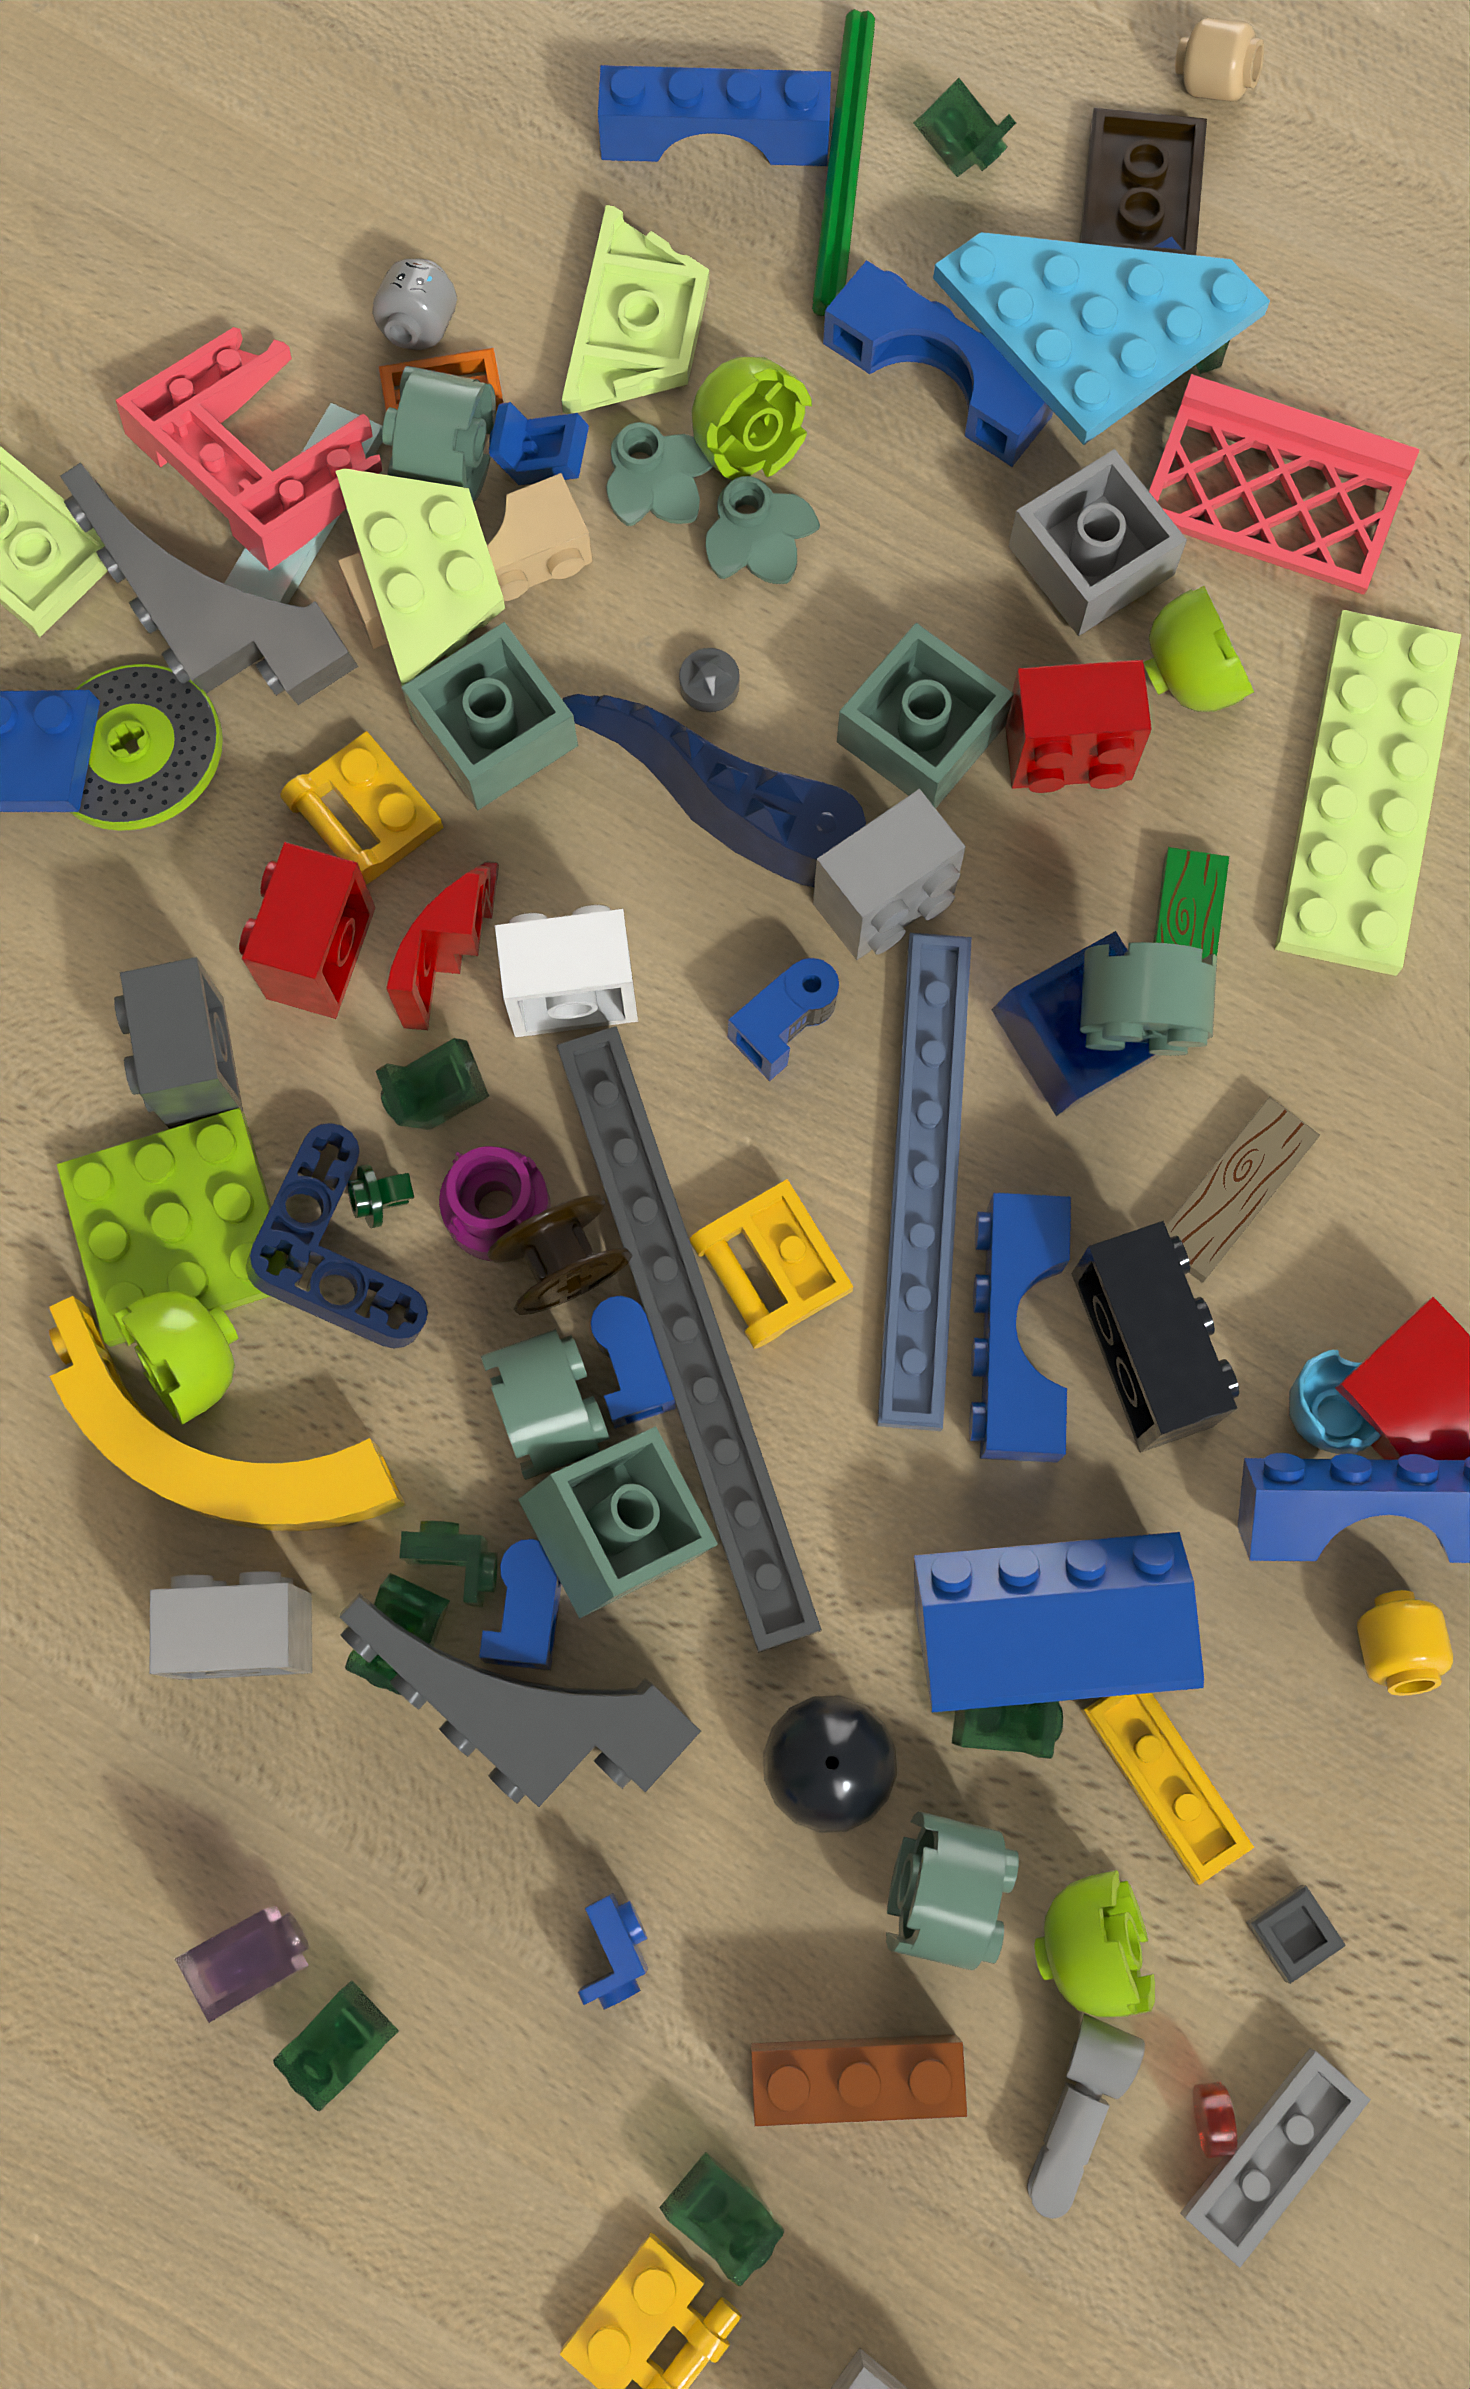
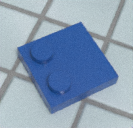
M90 690L0 691V812L80 811L100 701Z

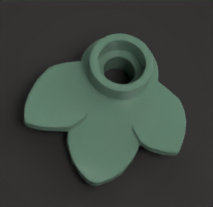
M642 422L632 423L623 428L612 442L611 461L615 470L611 474L606 486L608 501L613 513L627 526L637 524L649 511L657 518L673 524L694 522L697 519L700 497L694 477L704 474L713 467L702 453L694 437L687 434L663 436L656 427ZM637 452H643L647 454L649 458L635 459L631 457V455Z
M743 476L736 478L721 491L718 497L717 513L719 519L706 534L708 562L713 572L720 579L728 578L747 566L753 575L765 582L787 584L794 576L797 567L795 539L804 538L819 530V520L810 504L803 498L795 494L773 493L765 483L755 477ZM743 505H750L757 511L751 514H742L736 510Z

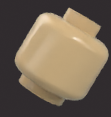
M1203 18L1195 25L1189 38H1181L1176 52L1175 71L1177 74L1183 75L1186 91L1191 96L1201 99L1234 102L1239 100L1248 88L1254 89L1256 87L1263 66L1264 42L1262 39L1256 38L1254 28L1246 21Z

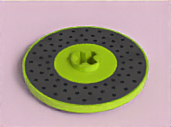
M133 664L112 668L91 677L74 689L90 690L100 701L80 811L69 813L87 824L103 829L117 831L143 829L176 816L203 793L219 765L223 745L222 727L218 713L203 689L201 690L191 680L182 684L170 668L151 664ZM135 739L140 749L129 754L125 744Z

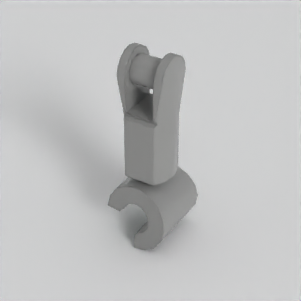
M1085 2013L1080 2025L1077 2042L1074 2041L1066 2078L1077 2082L1076 2086L1065 2083L1043 2140L1045 2144L1040 2149L1027 2183L1029 2197L1037 2212L1044 2217L1052 2219L1066 2214L1073 2204L1084 2172L1083 2166L1087 2165L1110 2106L1105 2099L1101 2098L1104 2094L1113 2099H1119L1124 2095L1137 2075L1145 2050L1143 2039Z

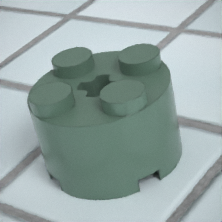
M406 366L400 382L398 409L391 407L387 409L382 428L383 444L393 446L388 475L469 488L472 500L475 502L483 488L491 459L490 455L483 454L486 434L491 433L496 418V399L493 386L480 382L477 379Z
M1150 942L1128 943V952L1124 953V956L1109 957V944L1086 949L1084 953L1080 1031L1086 1034L1085 1047L1095 1050L1125 1049V1042L1149 1043L1148 1052L1151 1054L1181 1056L1188 1054V1047L1207 1046V1040L1213 1037L1217 956L1211 954L1202 959L1203 949L1185 945Z
M554 1329L481 1356L485 1371L499 1367L501 1375L490 1378L492 1383L491 1389L516 1459L528 1454L531 1457V1460L520 1463L521 1472L525 1480L600 1452L597 1443L610 1439L594 1397L591 1396L582 1400L576 1380L587 1377V1373L572 1335L560 1339L557 1330Z
M918 1811L913 1816L911 1823L922 1828L917 1840L903 1837L891 1880L887 1914L899 1917V1935L886 1932V1943L889 1951L971 1971L975 1970L981 1961L995 1964L999 1958L1004 1939V1923L997 1920L1002 1892L1010 1893L1015 1885L1019 1868V1853L1005 1848L1003 1834L998 1830Z

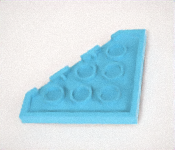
M980 232L937 262L933 279L1083 445L1263 317L1270 303V300L1232 259Z

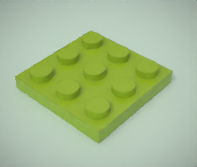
M241 1108L56 1164L103 1341L108 1346L112 1347L125 1343L116 1324L114 1314L138 1300L159 1292L179 1291L192 1295L208 1311L217 1306L226 1311L271 1297L253 1286L246 1270L252 1245L266 1219L271 1204L247 1120ZM277 1250L272 1258H266L269 1261L267 1272L272 1275L278 1276L283 1268L289 1269L286 1265L285 1253Z

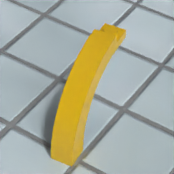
M74 1296L49 1306L57 1325L49 1330L52 1344L65 1365L73 1362L72 1366L49 1376L65 1408L82 1432L108 1460L133 1480L165 1499L208 1518L237 1526L271 1531H310L341 1527L375 1518L406 1505L380 1447L370 1438L333 1454L289 1463H250L229 1460L204 1453L181 1443L158 1426L138 1405L128 1391L112 1361L90 1308Z

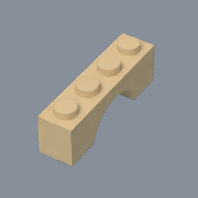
M562 473L506 494V509L503 523L496 536L487 545L504 601L516 599L523 595L529 587L549 579L569 578L578 573L583 566L593 562L589 531ZM358 552L338 560L347 590L373 649L385 644L389 645L361 553Z

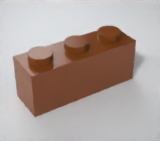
M956 2034L751 2043L755 2126L967 2117L963 2042Z

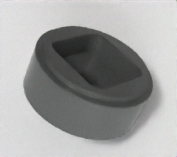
M699 649L691 653L681 665L679 672L680 691L684 700L696 710L702 712L723 710L731 705L738 695L740 686L738 665L728 653L720 649Z

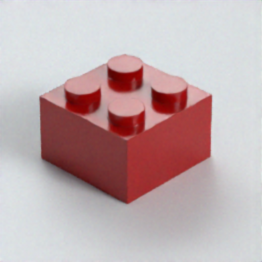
M1143 660L1018 668L1012 690L1014 696L1005 726L1012 789L1029 788L1030 791L1035 793H1050L1063 788L1065 785L1087 783L1096 789H1109L1133 779L1152 730Z
M284 842L277 862L271 860L265 868L260 887L261 896L264 898L257 918H249L242 930L239 952L243 955L242 960L266 999L336 1019L376 907L357 862Z

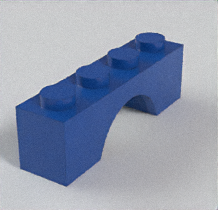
M600 65L598 124L601 159L610 161L658 162L662 154L672 144L681 139L699 134H724L753 144L766 156L771 165L827 166L831 71Z
M866 260L825 310L823 344L868 374H872L883 367L895 363L918 362L936 367L949 375L958 384L967 402L968 417L965 437L1011 467L1014 466L1052 418L1053 411L982 332L974 330L957 319L953 312L944 304L937 301L931 302L909 288L905 281L894 272L883 271Z
M993 1193L987 1207V1212H977L975 1250H986L985 1275L975 1274L973 1312L984 1313V1337L973 1338L971 1375L982 1377V1402H971L970 1441H980V1459L1058 1463L1066 1455L1067 1388L1047 1379L1028 1361L1018 1340L1016 1317L1023 1295L1042 1280L1061 1274L1070 1260V1196Z
M1274 1453L1265 1458H1244L1237 1528L1250 1561H1317L1329 1541L1347 1526L1369 1517L1394 1515L1413 1519L1433 1531L1450 1563H1470V1457L1465 1460H1434L1424 1455L1409 1454L1400 1457L1398 1460L1367 1459L1356 1454H1339L1332 1459H1301L1288 1453Z

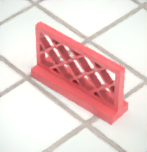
M1191 374L1149 492L1158 502L1164 488L1186 479L1198 506L1181 514L1162 508L1182 534L1364 595L1370 584L1405 484L1412 472L1420 449ZM1189 426L1210 433L1218 451L1190 464L1180 443L1185 427ZM1226 439L1234 441L1236 443L1228 445ZM1249 448L1266 452L1274 470L1246 482L1234 456ZM1175 457L1180 469L1168 474ZM1282 458L1291 460L1292 462L1285 464ZM1224 461L1236 488L1208 500L1196 473ZM1307 466L1321 470L1331 489L1303 501L1290 474ZM1339 477L1346 478L1349 480L1342 483ZM1280 480L1293 507L1265 519L1252 492ZM1363 485L1388 492L1382 511L1360 520L1347 494ZM1242 497L1254 525L1237 533L1222 528L1214 510ZM1336 498L1349 526L1322 538L1309 510ZM1204 515L1207 523L1197 520L1196 518ZM1298 516L1311 544L1294 552L1280 548L1270 529ZM1377 524L1373 537L1370 540L1365 529ZM1260 534L1263 541L1254 539L1252 537ZM1354 535L1365 556L1359 574L1337 567L1327 547ZM1316 553L1319 560L1310 558L1308 556Z

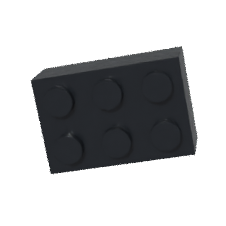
M1164 1221L1088 1246L1071 1273L1140 1453L1213 1428L1237 1409L1234 1398L1239 1396L1238 1382L1230 1363L1226 1359L1218 1360L1209 1336L1215 1333L1210 1310L1202 1297L1194 1299L1185 1274L1190 1273V1262L1186 1249L1178 1236H1169Z

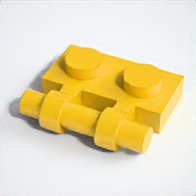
M650 2232L564 2344L560 2355L597 2389H625L632 2379L643 2389H688L709 2360L717 2363L728 2349L730 2343L726 2338L742 2318V2314L723 2297H720L706 2317H703L690 2305V2302L704 2285L705 2279L657 2236ZM674 2326L688 2341L664 2371L650 2358V2355L671 2327Z

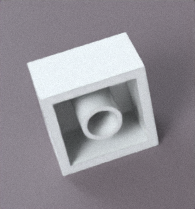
M590 905L576 909L571 916L547 919L543 914L527 913L510 919L509 924L495 925L503 999L515 1037L638 1022L623 909L610 910L607 906Z

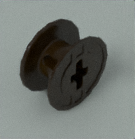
M600 1195L583 1196L544 1210L505 1233L490 1247L487 1256L495 1263L510 1262L525 1257L537 1281V1284L532 1286L517 1300L514 1306L516 1313L519 1315L535 1314L575 1299L613 1277L629 1263L633 1255L627 1248L610 1249L595 1254L583 1230L585 1226L601 1213L606 1204Z

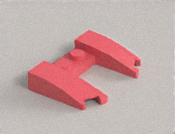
M233 327L116 399V404L125 434L159 467L166 463L174 467L227 517L232 536L270 571L306 545L347 508L337 478V470L345 468L379 474L383 469L380 455L365 457L362 442L373 437L369 418L364 414L353 419L273 472L233 436L221 423L240 409L292 359L289 346L275 339L268 350L260 355L239 350L243 340L241 329Z

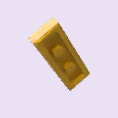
M1152 1693L1100 1697L1081 1710L1195 1885L1202 1884L1255 1848Z

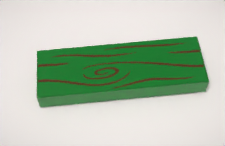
M1168 847L1164 857L1153 943L1177 944L1203 949L1202 959L1211 954L1217 956L1230 856Z

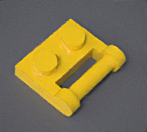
M367 731L309 774H301L290 780L280 793V798L293 813L301 812L337 857L358 863L366 885L444 828L441 818ZM331 790H334L378 844L371 849L363 850L321 798Z
M788 1179L706 1225L689 1238L699 1257L706 1256L746 1322L748 1328L744 1333L754 1349L773 1341L786 1330L853 1292V1284ZM740 1233L744 1234L786 1303L769 1313L727 1243L731 1238Z

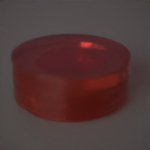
M1221 2082L1194 2085L1193 2105L1195 2120L1205 2156L1207 2158L1234 2155V2151L1237 2150V2128L1227 2088Z

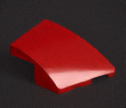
M486 861L446 887L425 907L412 923L400 943L391 965L386 990L403 1028L428 1031L436 972L460 974L463 955H479L483 918L492 919L499 870L498 862Z
M1432 1297L1335 1387L1381 1435L1371 1446L1383 1459L1398 1460L1400 1457L1409 1454L1424 1455L1434 1460H1465L1470 1457V1335Z

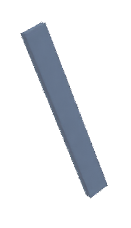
M910 933L908 940L877 1426L930 1431H942L972 937Z

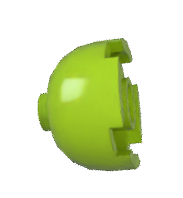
M736 357L722 363L710 373L697 391L691 410L694 439L709 463L724 477L733 481L739 477L751 476L763 469L766 477H770L792 460L805 441L807 431L801 425L805 416V406L812 407V399L804 383L790 371L768 358Z
M1205 586L1194 591L1191 589L1163 607L1154 619L1149 634L1151 652L1154 657L1144 662L1145 669L1158 695L1170 690L1173 697L1185 708L1196 712H1215L1243 701L1244 697L1254 693L1248 676Z
M179 1291L153 1294L132 1303L114 1314L116 1324L127 1346L135 1342L138 1344L134 1349L146 1370L143 1374L171 1416L174 1419L178 1418L181 1425L205 1412L223 1397L232 1383L235 1368L229 1344L239 1338L234 1326L220 1306L208 1311L194 1296Z
M1117 1870L1091 1875L1070 1883L1055 1896L1045 1916V1936L1035 1939V1956L1041 1976L1044 1980L1054 1979L1061 1995L1078 2011L1098 2017H1126L1152 2012L1155 2003L1154 1974L1141 1976L1140 1973L1142 1968L1140 1942H1148V1937L1131 1885L1128 1881L1119 1882V1872Z

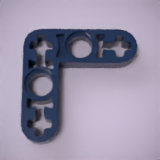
M333 1123L320 1124L311 1129L305 1136L252 1245L246 1264L248 1278L253 1286L264 1294L374 1343L393 1349L405 1347L414 1342L426 1324L428 1311L426 1302L421 1294L404 1283L319 1246L357 1164L360 1153L358 1141L351 1131ZM327 1144L334 1145L339 1149L337 1152L339 1160L335 1159L332 1162L323 1182L312 1178L320 1159L321 1153L319 1151H323ZM298 1194L311 1196L319 1204L321 1216L311 1223L297 1222L290 1217L286 1210L285 1203L288 1198ZM277 1250L288 1255L286 1265L291 1268H283L278 1276L267 1272L269 1261L266 1259L272 1258ZM309 1262L317 1267L313 1271L305 1291L297 1286ZM328 1275L345 1277L354 1287V1299L343 1305L331 1304L320 1293V1281ZM368 1289L377 1294L371 1303L373 1306H370L366 1316L363 1317L357 1314L367 1296ZM395 1303L406 1308L404 1318L409 1321L403 1322L398 1329H393L386 1325L389 1315L385 1311H390Z

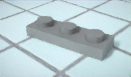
M1309 2048L1180 2214L1240 2268L1371 2099L1317 2051Z

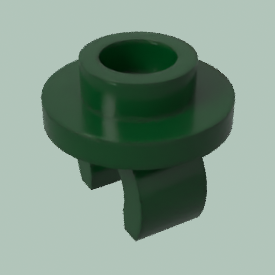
M366 1164L357 1167V1179L348 1181V1196L355 1218L365 1217L370 1228L382 1226L383 1209L406 1205L410 1199L415 1198L409 1173L377 1180L372 1167Z

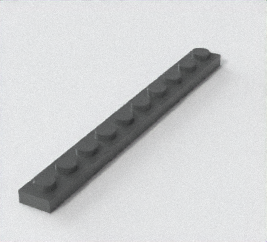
M617 1026L558 1044V1053L623 1248H627L633 1255L629 1261V1266L757 1651L760 1653L821 1632L822 1629Z

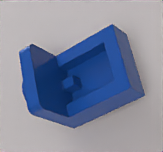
M511 402L501 403L498 405L494 428L490 433L489 454L518 485L535 484L562 473L564 480L577 479L580 474L589 425L578 413L527 419Z
M614 1893L585 1908L613 1971L581 1987L578 1995L583 2005L598 1998L603 2010L641 1991L636 1978L646 1974L648 1966L637 1945L648 1939L644 1927L631 1901L619 1906Z

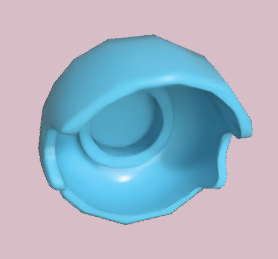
M1328 1350L1307 1360L1289 1391V1417L1299 1435L1320 1450L1335 1454H1355L1359 1451L1362 1452L1375 1443L1381 1435L1335 1389L1361 1364L1360 1362L1341 1358L1339 1350Z

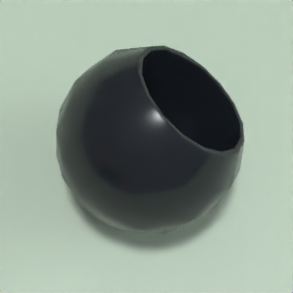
M840 1695L813 1696L790 1707L772 1727L763 1751L764 1781L775 1805L795 1824L819 1833L847 1832L870 1821L888 1801L897 1776L896 1747L884 1722L866 1705ZM829 1756H834L839 1761L838 1767L834 1770L826 1767L825 1761Z

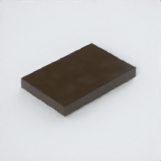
M1094 108L1090 128L1080 243L1196 255L1207 119ZM1173 237L1182 250L1154 246Z

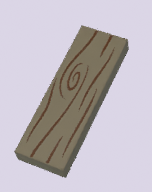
M1270 1096L1166 1225L1169 1236H1178L1182 1241L1190 1262V1274L1201 1283L1207 1279L1320 1136L1319 1133Z

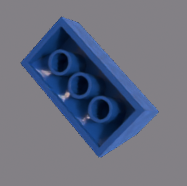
M1180 1532L914 1555L915 1614L932 1713L1204 1688V1670L1195 1586Z

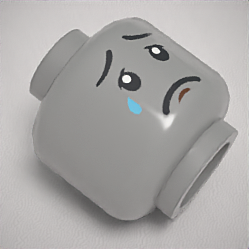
M404 259L395 262L387 271L374 298L372 314L378 328L393 344L401 348L425 350L434 347L444 336L455 312L457 294L453 283L445 271L436 263L427 259Z

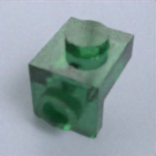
M958 78L913 124L956 177H958L974 164L981 171L992 164L1007 149L1008 146L1002 138L1016 124V121L1008 114L995 123L961 79Z
M453 1038L406 1066L387 1063L376 1069V1074L382 1087V1104L386 1112L399 1126L431 1130L489 1097L469 1043L463 1039Z
M420 1521L419 1532H401L399 1558L407 1564L466 1567L463 1602L468 1606L483 1607L484 1592H495L498 1575V1553L488 1552V1541L482 1535L459 1534L460 1524L446 1521Z
M390 1573L380 1585L374 1605L395 1623L434 1647L450 1600ZM354 1649L352 1650L345 1665L347 1671L366 1679L370 1684L378 1688L387 1689L401 1695L390 1683L397 1672L382 1657L377 1655L369 1663Z
M1059 1701L955 1710L952 1744L964 1748L1023 1752L1037 1758L1051 1759L1054 1754L1055 1742L1060 1738L1063 1729L1062 1707Z
M350 1981L331 1999L309 2025L273 2059V2064L284 2075L291 2088L297 2094L304 2097L315 2110L322 2111L361 2073L399 2030L353 1981Z
M707 2152L703 2154L659 2207L673 2226L716 2260L726 2277L736 2286L743 2285L754 2270L761 2268L769 2260L775 2245L784 2234V2228L765 2202Z

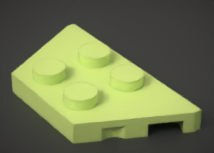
M606 205L561 400L563 413L566 414L579 413L688 385L710 284L709 269L688 255L676 253L671 248L669 242L654 232L650 231L645 236L624 222L623 212L615 206Z
M340 469L336 471L339 485L399 679L403 686L427 671L444 655L449 657L467 642V638L473 630L486 626L505 609L504 598L469 488L352 469Z

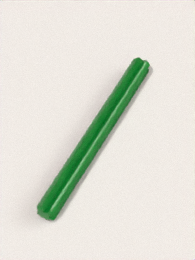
M853 9L845 16L812 299L813 312L818 316H825L826 308L845 287L847 279L876 19L872 12L868 10L860 12Z

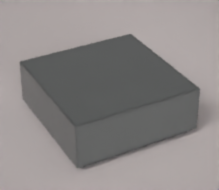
M1300 1885L1246 1922L1283 1980L1289 1984L1346 1946L1306 1885Z

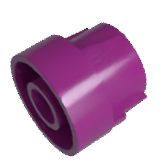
M494 1146L479 1147L464 1155L457 1152L455 1159L452 1161L453 1166L443 1180L439 1195L440 1213L452 1239L466 1253L486 1261H492L487 1256L488 1251L501 1236L525 1220L551 1208L550 1196L545 1180L535 1162L530 1157H526L517 1151ZM493 1191L506 1192L513 1198L510 1210L498 1218H488L479 1213L481 1200L485 1195Z

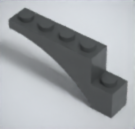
M81 462L60 475L72 496L64 500L66 507L85 533L92 528L95 529L105 545L96 551L97 555L117 583L124 579H127L138 596L129 602L131 608L150 634L159 629L170 646L169 649L162 652V656L182 684L191 680L207 694L264 657L265 659L258 662L256 667L276 696L286 690L297 705H300L359 667L316 601L307 607L288 605L242 592L205 576L167 553L138 530L117 509L97 480Z
M360 1593L340 1613V1618L348 1625L340 1634L341 1637L369 1663L377 1655L382 1657L397 1672L390 1681L392 1686L418 1710L428 1701L446 1719L439 1730L467 1757L477 1748L496 1767L488 1775L489 1778L516 1804L526 1795L534 1804L540 1807L595 1746L602 1752L594 1759V1762L619 1787L623 1789L632 1780L646 1792L701 1732L646 1678L636 1688L627 1689L564 1688L522 1681L476 1667L433 1647L395 1623Z

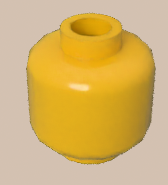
M1400 1590L1379 1595L1374 1599L1375 1607L1365 1612L1357 1621V1633L1368 1678L1379 1685L1387 1686L1388 1693L1398 1696L1421 1694L1438 1688L1442 1684L1441 1676L1447 1673L1453 1665V1652L1442 1610L1431 1602L1415 1599V1595L1411 1591Z

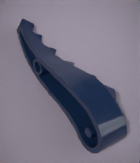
M573 694L562 698L574 715L575 724L618 743L642 762L665 786L693 822L735 853L785 879L800 885L814 887L817 858L866 826L863 808L853 795L842 788L747 762L720 749L673 718L647 705L608 695L587 696Z

